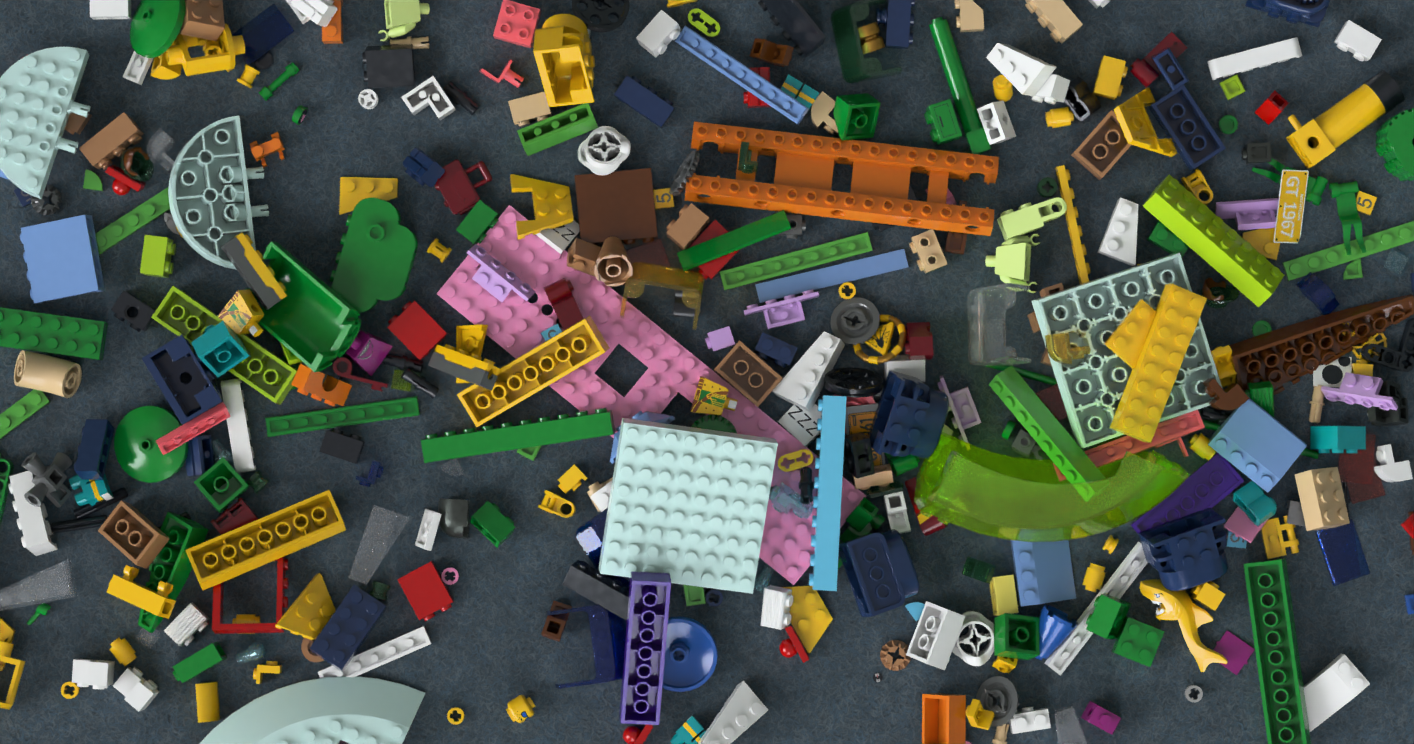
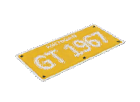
M1282 170L1274 243L1298 244L1302 231L1308 170Z

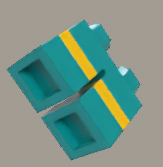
M788 74L781 90L810 110L820 93L805 84L798 97L795 98L803 83Z
M105 473L103 480H84L78 474L69 479L73 490L82 487L83 491L74 495L79 506L88 503L94 506L96 502L105 499L108 501L113 499Z
M692 715L676 730V734L670 742L672 744H683L684 742L686 744H698L706 730L702 731L704 727Z

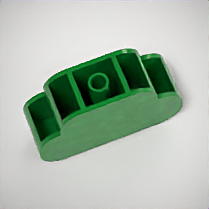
M378 198L361 200L355 206L352 215H348L346 226H349L347 234L343 233L340 243L343 245L342 252L337 253L335 263H338L337 270L332 271L330 281L333 282L331 289L359 313L367 312L374 308L378 300H394L404 293L418 248L417 238L413 231L400 225L401 216L398 209L392 203ZM378 223L385 228L386 235L381 242L374 243L367 238L366 230L369 225Z

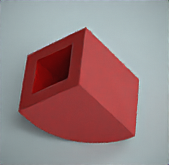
M1274 90L1255 113L1269 125L1289 103Z

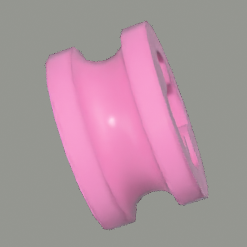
M450 567L444 569L441 577L445 584L452 585L458 581L459 573L455 568ZM447 571L455 573L456 576H453L455 577L454 581H447L445 579Z

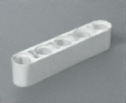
M1298 37L1216 58L1207 61L1212 80H1216V78L1228 77L1238 72L1243 73L1257 67L1269 66L1272 63L1288 61L1294 57L1299 58L1302 57Z
M239 378L221 381L223 402L230 414V417L226 420L235 471L243 473L256 470V465L254 466L253 463L254 452L253 446L251 447L250 445L251 434L250 428L247 427L248 416L246 409H244L243 402H245L240 386L242 381Z

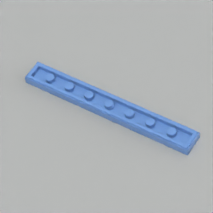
M684 26L675 40L676 43L796 124H800L809 110L808 107L689 27Z
M900 249L755 284L759 303H763L773 299L784 298L788 295L800 294L808 290H817L905 269L909 266L905 250Z

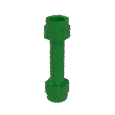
M293 62L285 67L286 71L268 87L264 86L258 92L265 101L273 96L272 93L290 76L294 77L300 71Z

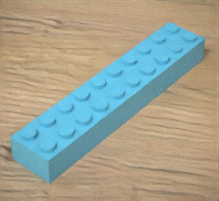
M823 395L822 399L818 400V411H821V419H817V431H820V438H816V450H819V457L815 458V469H818V477H814V488L817 489V496H813V508H816V516L812 515V527H815V535H811V547H814V554H810V566H813V574L809 573V586H812L813 590L837 591L847 396Z

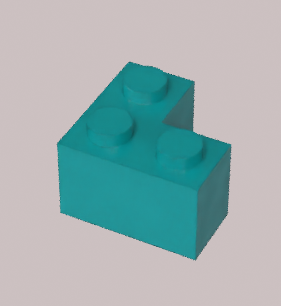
M1310 426V449H1317L1318 453H1330V450H1332V453H1344V450H1346V453H1358V450H1366V426Z

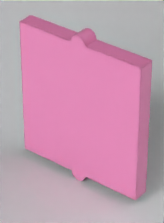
M1237 507L1225 523L1224 528L1234 533L1236 537H1241L1251 543L1267 520L1261 525L1256 526L1246 513Z

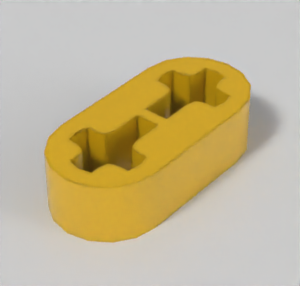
M807 449L785 454L778 459V467L784 472L806 467L813 462V454ZM802 452L810 455L808 463H804V461L797 462L796 458L801 457ZM783 458H787V460L794 459L795 463L789 465L788 469L785 466H781Z

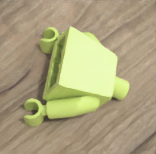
M384 0L386 29H389V31L380 30L378 34L386 33V38L380 41L386 42L390 37H399L414 29L416 23L421 20L420 15L429 14V4L419 3V0Z
M1033 234L1030 237L1014 236L1004 241L1000 247L996 248V255L986 256V266L995 267V274L1000 275V280L1011 288L1026 289L1029 293H1035L1036 291L1030 290V285L1038 284L1036 282L1027 283L1026 281H1029L1031 246L1040 244L1039 242L1034 243L1032 238L1039 237L1038 234Z

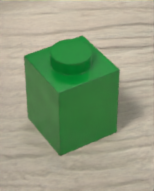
M864 497L846 518V521L851 527L861 532L879 509Z

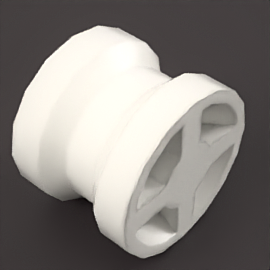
M364 89L360 92L358 100L362 107L373 109L377 106L378 96L373 90Z

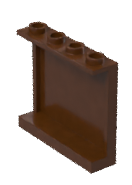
M651 168L614 171L608 175H597L595 173L575 175L581 240L597 245L604 243L608 237H617L624 241V245L635 244V240L643 239V243L654 242V238H658Z

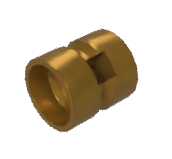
M877 22L854 29L857 40L861 41L859 47L862 55L885 47L883 38L878 35L880 29Z

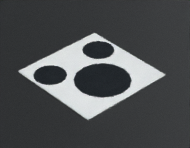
M1340 357L1328 365L1319 364L1318 368L1313 371V386L1323 385L1325 387L1340 388L1345 373H1352V357Z

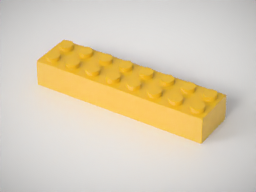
M1165 284L1155 310L1156 315L1136 367L1131 371L1110 425L1111 429L1142 442L1151 443L1207 298L1177 285Z
M589 315L499 368L501 370L492 391L472 384L459 392L457 396L476 427L595 359L610 348Z
M327 490L186 550V553L202 591L346 531V528L330 490Z

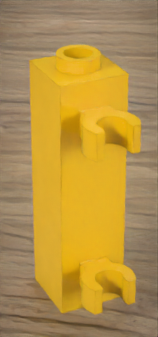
M128 565L123 570V577L113 574L107 593L156 616L170 618L176 603L175 600L168 597V594L173 589L172 584L160 581L158 592L133 581L138 575L139 569Z

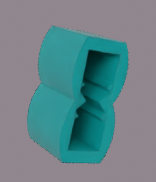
M1253 481L1247 483L1233 495L1236 505L1246 513L1256 526L1261 525L1276 514L1277 504L1274 499L1266 496L1264 490Z

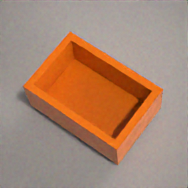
M922 694V744H966V695Z

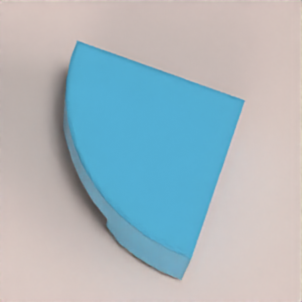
M913 602L905 605L915 621H918L925 604Z

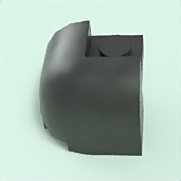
M1388 380L1383 381L1378 395L1393 397L1398 409L1383 410L1379 407H1368L1367 416L1372 425L1393 426L1409 424L1407 398H1403L1401 394V385Z
M439 498L438 513L442 514L439 526L445 534L455 538H469L470 500Z

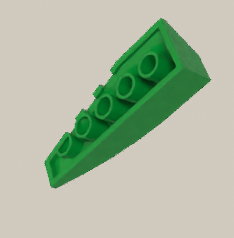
M167 512L161 531L170 539L153 560V564H150V580L146 582L145 587L158 592L159 582H168L173 585V589L168 594V597L176 600L193 568L186 550L203 543L209 529L196 521ZM141 609L138 625L153 633L163 620V617Z

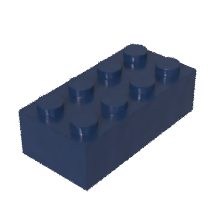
M1184 84L1149 107L1167 137L1172 139L1177 152L1190 171L1225 149V146Z
M353 585L310 647V650L343 672L386 611V606L356 585Z

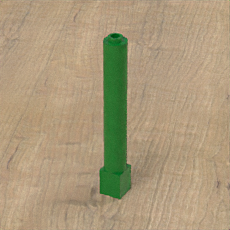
M942 17L933 19L929 28L965 132L970 153L981 154L990 151L991 146L982 126L947 19L943 20Z

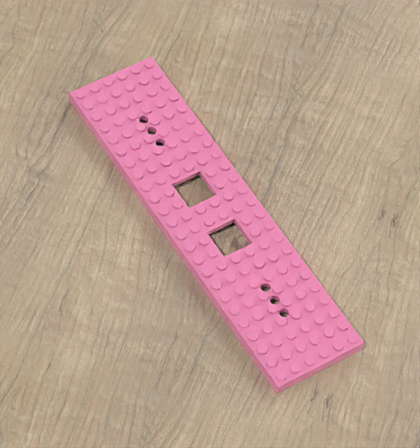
M509 205L498 218L499 221L495 226L487 231V236L477 245L483 247L490 256L498 259L505 268L514 272L520 280L529 284L538 295L537 302L529 303L513 290L503 302H500L472 279L481 267V264L470 255L464 259L437 292V295L474 325H488L486 335L514 358H518L545 342L541 332L557 324L558 317L554 309L552 314L548 316L542 313L544 305H551L544 287L563 278L566 281L570 280L574 291L571 292L583 318L591 316L610 349L549 386L579 411H588V414L595 413V409L607 408V411L612 410L615 433L618 432L616 428L621 425L622 418L632 419L640 411L642 413L646 411L662 413L678 392L693 404L700 376L729 389L727 397L738 400L735 411L723 408L721 416L733 424L737 434L774 438L778 443L771 486L776 489V495L768 500L759 558L792 585H795L810 566V554H814V547H811V535H815V527H812V515L816 516V508H813V501L810 504H803L800 501L801 490L799 489V482L801 480V468L784 472L778 467V459L788 453L810 449L805 447L793 435L756 407L610 286L605 285L602 281L599 282L592 275L568 267V252L566 250L560 254L537 235L533 234L526 235L523 239H517L516 221L527 219ZM618 344L648 367L625 397L595 374ZM802 452V456L796 458L797 462L804 461V463H808L810 455ZM812 452L813 462L806 467L812 469V482H814V477H818V469H815V458L818 456ZM783 458L781 466H785L788 469L789 465L795 463L794 459L787 460V458ZM844 477L842 478L840 528L860 501L866 497L864 493L856 489ZM815 488L812 490L813 496H817V489Z

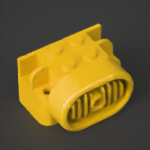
M553 15L544 22L542 28L535 29L533 49L549 107L593 103L592 88L595 59L592 56V45L587 27L580 18L574 15Z

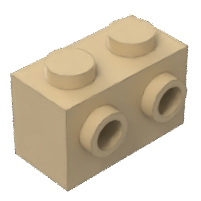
M928 230L911 238L912 242L909 245L913 254L917 253L919 260L916 262L920 271L924 270L926 274L947 265L934 230Z

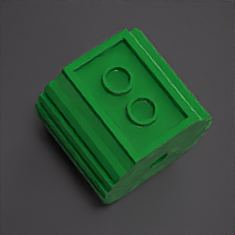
M1414 108L1388 119L1375 133L1377 136V146H1375L1378 155L1384 157L1386 161L1384 166L1387 172L1398 177L1400 181L1414 180V146L1412 144L1414 138Z

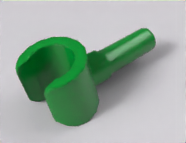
M45 603L39 605L27 624L31 625L40 614L46 616L47 611L51 607Z

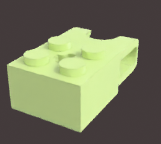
M1056 197L1032 205L1031 202L1021 205L1018 208L1019 210L1015 212L1013 209L1002 212L1000 214L1001 217L997 221L1004 240L1006 241L1011 237L1021 236L1041 229L1044 223L1059 218L1067 210L1066 202L1062 198ZM1052 205H1056L1059 211L1054 212L1052 210Z

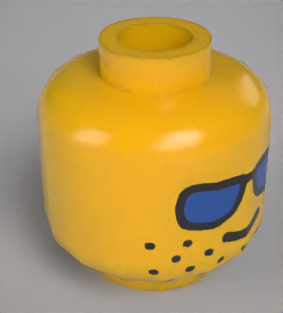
M519 695L508 702L506 711L513 722L522 723L534 715L533 708L536 706L530 697L526 698L524 695Z

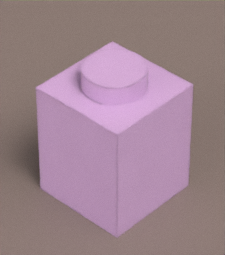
M729 326L707 333L708 338H705L708 349L712 348L713 352L735 345Z

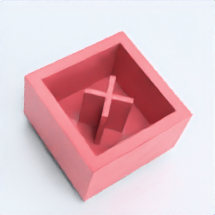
M503 0L493 37L531 48L541 10L510 0Z

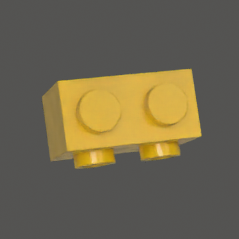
M1212 581L1195 586L1190 591L1192 599L1215 611L1225 594L1218 590L1220 586Z

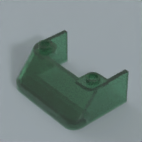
M886 0L857 1L838 8L831 14L830 20L842 77L849 84L898 75L902 72L901 67L882 71L881 63L878 59L873 57L864 59L856 22L865 20L868 17L869 7L885 4Z

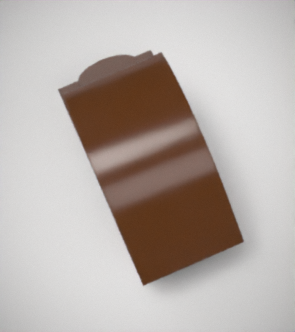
M755 38L749 57L775 66L784 67L789 65L794 48L788 45L776 44L766 39Z
M1208 378L1203 382L1206 387V393L1210 397H1214L1209 404L1218 410L1237 409L1249 399L1238 384L1231 383L1223 390L1214 378Z
M553 601L541 636L560 642L572 606Z

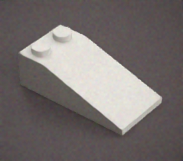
M1345 654L1337 656L1303 686L1310 732L1370 684Z

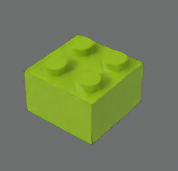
M152 235L144 236L141 274L169 278V274L173 273L174 263H171V256L175 255L176 244H173L172 239Z

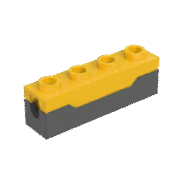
M239 233L222 245L221 248L262 306L267 310L287 296L285 291L287 290L280 281H276L273 269L270 266L266 267L262 261L264 258L260 251H255L251 246L253 242L247 234Z
M445 344L444 347L436 345L428 366L492 391L501 370L494 366L495 362L486 358L481 361L482 357L472 353L468 356V352L459 348L456 352V348Z

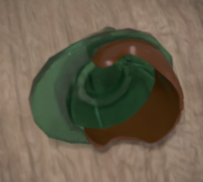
M129 147L123 152L120 166L124 174L139 182L148 181L154 173V166L149 155L141 147Z
M1208 278L1205 280L1200 294L1207 298L1206 305L1208 307L1218 309L1224 308L1229 302L1238 299L1239 290L1234 286L1226 284L1225 281L1215 282L1212 278Z

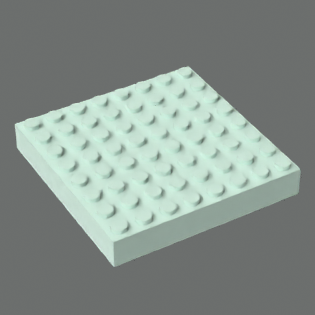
M1180 253L1161 257L1031 301L1072 432L1080 448H1086L1124 435L1111 429L1110 425L1132 368L1104 343L1140 299L1156 310L1165 284H1174L1192 292ZM1199 318L1159 422L1209 406V402L1214 397H1210L1205 391L1206 387L1203 382L1208 378H1214L1222 388L1201 318Z
M622 418L599 561L600 574L630 578L631 572L670 573L671 583L753 594L778 446L776 439Z

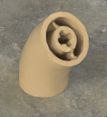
M24 350L19 353L14 369V383L16 386L35 389L65 398H70L76 393L82 377L81 366L77 363Z

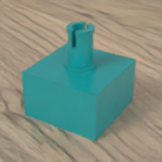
M221 321L216 326H207L205 333L191 342L197 356L217 377H220L249 357L242 340L224 321Z

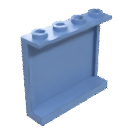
M80 215L21 228L20 240L24 245L25 252L23 257L28 267L27 278L31 284L30 296L34 303L42 304L51 300L105 291L92 215Z

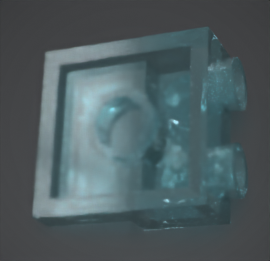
M783 482L779 486L775 485L770 491L769 499L773 504V508L778 512L787 514L792 508L795 515L806 519L812 514L813 504L811 502L810 504H803L800 501L801 495Z

